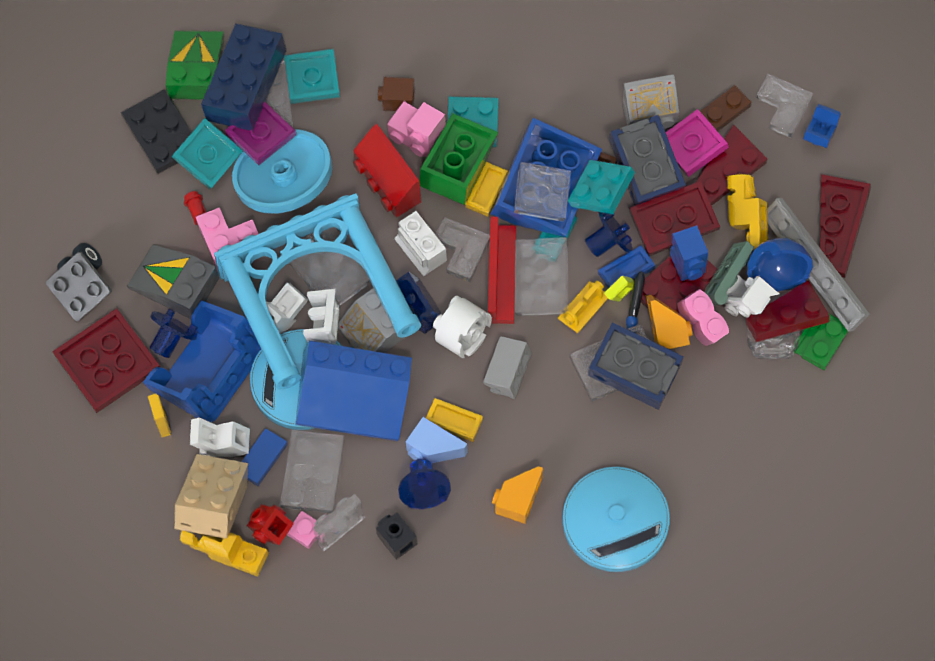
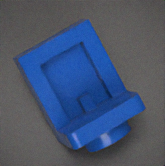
M818 104L803 139L814 145L827 148L835 133L841 113Z

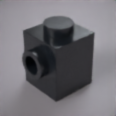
M398 513L392 516L387 515L378 522L376 527L377 536L396 560L418 544L416 535Z

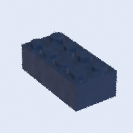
M235 23L201 103L205 118L209 122L227 126L233 125L236 128L249 131L254 130L263 109V103L268 97L287 51L282 33Z

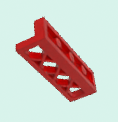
M498 217L490 218L488 313L492 317L491 324H514L516 226L499 225Z

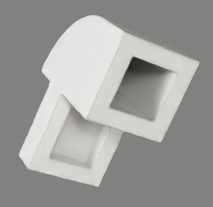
M286 283L272 302L266 301L268 311L280 334L285 333L297 321L295 316L309 300L291 283Z
M201 418L191 420L190 445L199 448V454L211 457H236L249 454V428L233 421L215 425Z

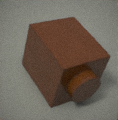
M384 77L383 86L378 88V101H382L383 111H397L403 102L414 107V78Z

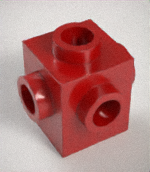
M261 504L260 507L252 512L251 520L246 526L254 532L252 536L263 544L270 542L280 545L294 523L285 516L286 512L274 504L272 507Z

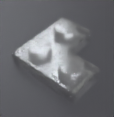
M767 74L757 93V99L778 107L769 124V129L792 138L813 98V93Z
M444 217L435 235L444 247L455 251L446 269L447 273L471 282L490 242V235Z

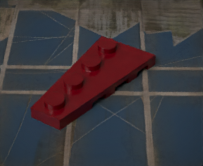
M821 174L820 249L841 277L846 278L871 191V184Z

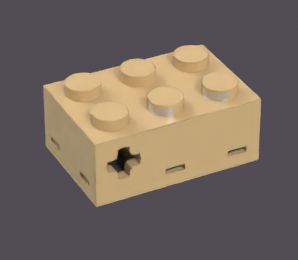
M197 454L175 504V529L228 538L247 490L248 463Z

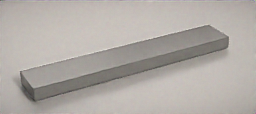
M777 198L767 208L768 225L778 238L794 240L809 252L813 260V268L809 274V280L848 332L854 331L870 315L783 198Z

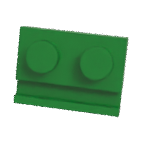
M829 314L828 323L804 329L792 348V353L802 356V359L825 371L848 334V330L838 318Z

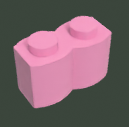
M699 289L677 303L680 314L686 321H690L694 335L703 345L713 344L729 333L726 321L719 313L714 311L711 299L702 290Z

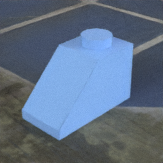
M424 417L405 442L408 455L418 462L423 460L428 464L465 457L468 453L467 443Z

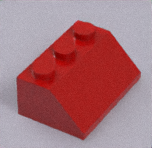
M378 124L374 125L353 150L355 159L353 165L360 175L364 173L368 180L366 182L373 193L378 192L382 199L380 201L387 212L392 211L397 218L422 202L420 182Z

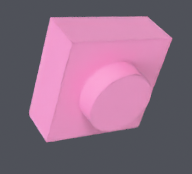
M301 511L287 535L309 549L324 529V525Z

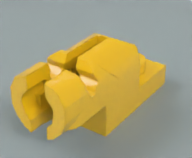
M730 175L727 178V189L735 193L727 197L729 223L731 227L738 230L750 229V232H747V242L754 247L752 250L754 251L761 243L768 241L767 202L760 198H754L756 193L751 175Z
M182 530L180 535L182 543L206 553L214 561L257 577L269 554L267 549L245 542L239 535L229 533L228 538L200 534L203 536L198 540L194 534Z

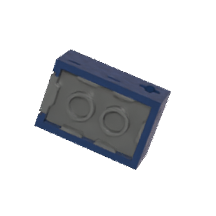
M659 114L650 117L649 120L647 118L622 127L621 130L616 129L610 132L608 139L618 165L632 167L635 172L628 186L634 206L686 186Z
M612 322L589 367L588 376L659 410L682 365L684 356Z

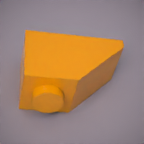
M647 295L654 342L667 349L690 345L689 336H692L690 321H686L680 313L654 296Z
M538 466L504 481L501 490L496 489L492 504H495V514L526 524L543 478V468Z

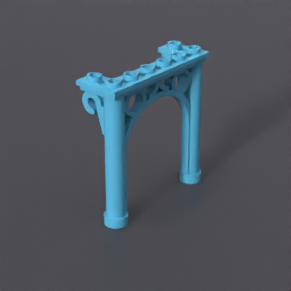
M356 193L350 196H342L336 202L327 206H318L312 212L303 216L297 215L284 224L273 225L258 235L247 236L241 242L232 246H223L214 253L221 280L229 281L274 374L273 380L278 389L282 390L294 386L300 381L301 375L268 311L266 295L274 276L285 265L301 256L316 252H335L354 259L365 270L397 336L400 338L410 336L421 327L417 315L412 313L360 211L359 199ZM332 227L341 231V234L334 242L323 240L320 237L324 230ZM314 232L315 242L311 243V239H300ZM348 234L356 249L344 244ZM286 244L285 248L280 251L281 256L277 258V254L273 249ZM266 256L272 259L268 270H256L251 267L252 262L260 257ZM250 276L255 279H262L259 288V294L257 293Z

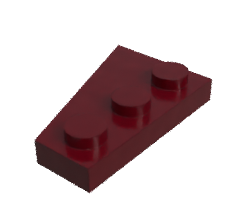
M734 124L724 138L729 148L711 160L696 181V183L701 181L711 206L731 191L727 189L728 176L752 175L767 163V158Z
M808 280L766 305L761 314H751L747 318L746 325L755 341L759 342L828 323L829 313Z

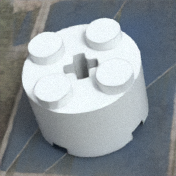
M455 296L451 300L446 312L443 315L440 314L434 321L433 328L436 329L435 340L461 358H465V354L471 356L481 346L487 336L483 331L485 326L490 328L492 317L488 312L465 298Z

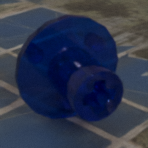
M599 212V217L604 226L585 239L588 248L596 257H600L616 244L627 253L633 250L632 239L625 233L630 227L627 223L620 226L613 217L615 214Z
M168 309L166 314L152 312L150 315L151 319L160 325V328L149 348L166 358L171 357L181 337L188 340H196L197 334L195 332L198 329L193 324L188 327L174 319L175 312L171 309Z
M427 459L413 461L409 467L410 473L400 481L398 486L401 501L408 508L416 509L433 508L445 502L451 492L448 477L444 473L433 469L431 461Z

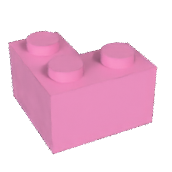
M403 102L387 124L388 135L395 143L408 146L417 156L427 157L446 125L445 114L423 102L419 109Z
M220 208L196 217L199 230L217 272L215 252L223 246H232L239 243L247 236L259 234L253 219L228 229Z

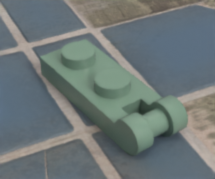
M745 241L732 245L704 292L711 299L713 306L723 305L727 302L728 289L737 282L738 273L748 263L749 255L754 249L749 242Z

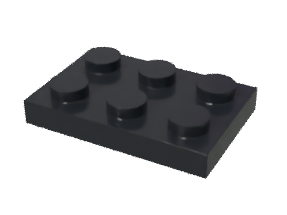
M165 89L121 112L123 119L157 174L178 164L172 158V155L192 132Z

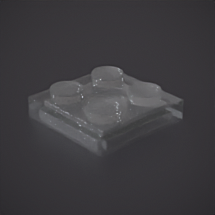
M521 162L518 171L514 213L564 222L567 213L571 171Z
M355 494L350 498H343L337 503L336 509L332 513L322 515L315 522L313 531L316 542L323 551L328 549L365 518L362 503Z

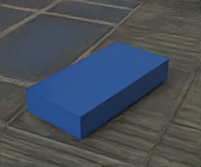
M641 245L599 269L598 274L609 289L621 276L631 277L634 281L640 271H643L645 275L655 269V264Z
M266 428L250 449L249 454L242 460L243 463H248V481L256 486L260 485L288 445L286 440Z

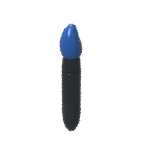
M643 271L636 275L629 306V316L626 318L627 329L634 332L638 324L637 316L645 284Z

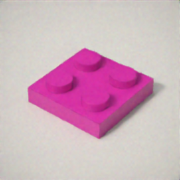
M698 109L666 132L678 166L688 177L729 148L728 143Z

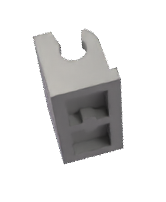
M500 336L483 381L484 385L491 387V392L512 399L516 398L532 355L527 342Z

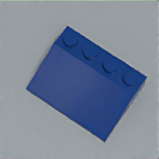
M532 118L520 142L491 215L513 225L566 237L578 209L571 207L568 199L589 160L597 161L602 149Z
M309 341L303 351L295 425L398 441L409 388L412 358Z

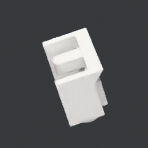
M417 211L398 222V235L394 239L423 276L447 261L446 248Z
M737 275V282L727 291L728 299L724 304V309L735 317L740 313L748 318L750 314H761L771 300L769 297L779 293L759 276H756L755 279L748 277L745 281Z
M335 289L307 292V297L313 307L308 310V315L314 321L313 329H304L303 331L307 343L315 341L336 344L340 308L335 299Z

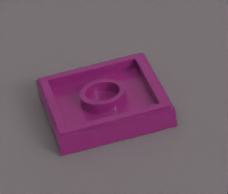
M266 102L263 103V109L254 130L240 129L233 125L225 130L226 135L258 165L297 135L296 130Z

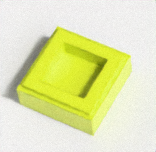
M621 276L604 294L609 300L620 302L633 289L634 281L631 277Z

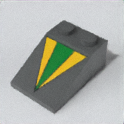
M152 245L128 283L127 288L191 319L192 313L201 300H207L218 282L219 276L215 266L193 255Z

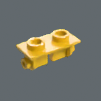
M589 281L561 313L558 320L578 334L607 301L608 298L602 290L604 288L603 284L599 281H595V283Z

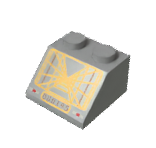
M674 74L624 83L623 110L627 126L647 118L649 120L650 117L658 114L664 128L678 124L679 107Z
M374 288L358 298L338 322L340 332L352 347L357 349L385 353L406 338L397 336Z

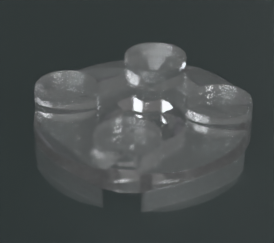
M749 328L747 330L748 346L752 350L753 356L758 359H790L794 356V351L799 346L800 331L777 336L776 339L770 338L756 342Z

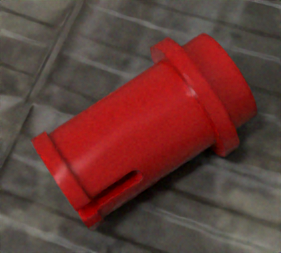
M192 191L184 196V205L188 207L194 224L197 225L196 217L207 212L202 203L203 196L197 191Z

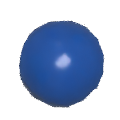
M774 238L761 243L755 248L747 264V276L753 279L756 276L761 277L777 292L789 290L806 282L813 268V260L809 252L798 242L788 238Z

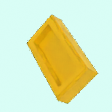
M486 162L465 203V207L489 217L508 170Z
M156 393L148 396L154 420L161 437L171 435L169 423L159 395Z
M434 398L426 419L453 435L473 442L483 421V416Z

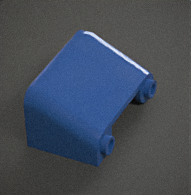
M201 300L191 316V325L197 333L169 372L165 368L156 367L148 374L143 384L155 394L157 393V395L192 416L212 423L219 417L251 371L252 364L261 347L248 320L244 316Z

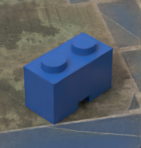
M697 225L673 233V246H671L670 256L680 280H696L706 272L708 250Z

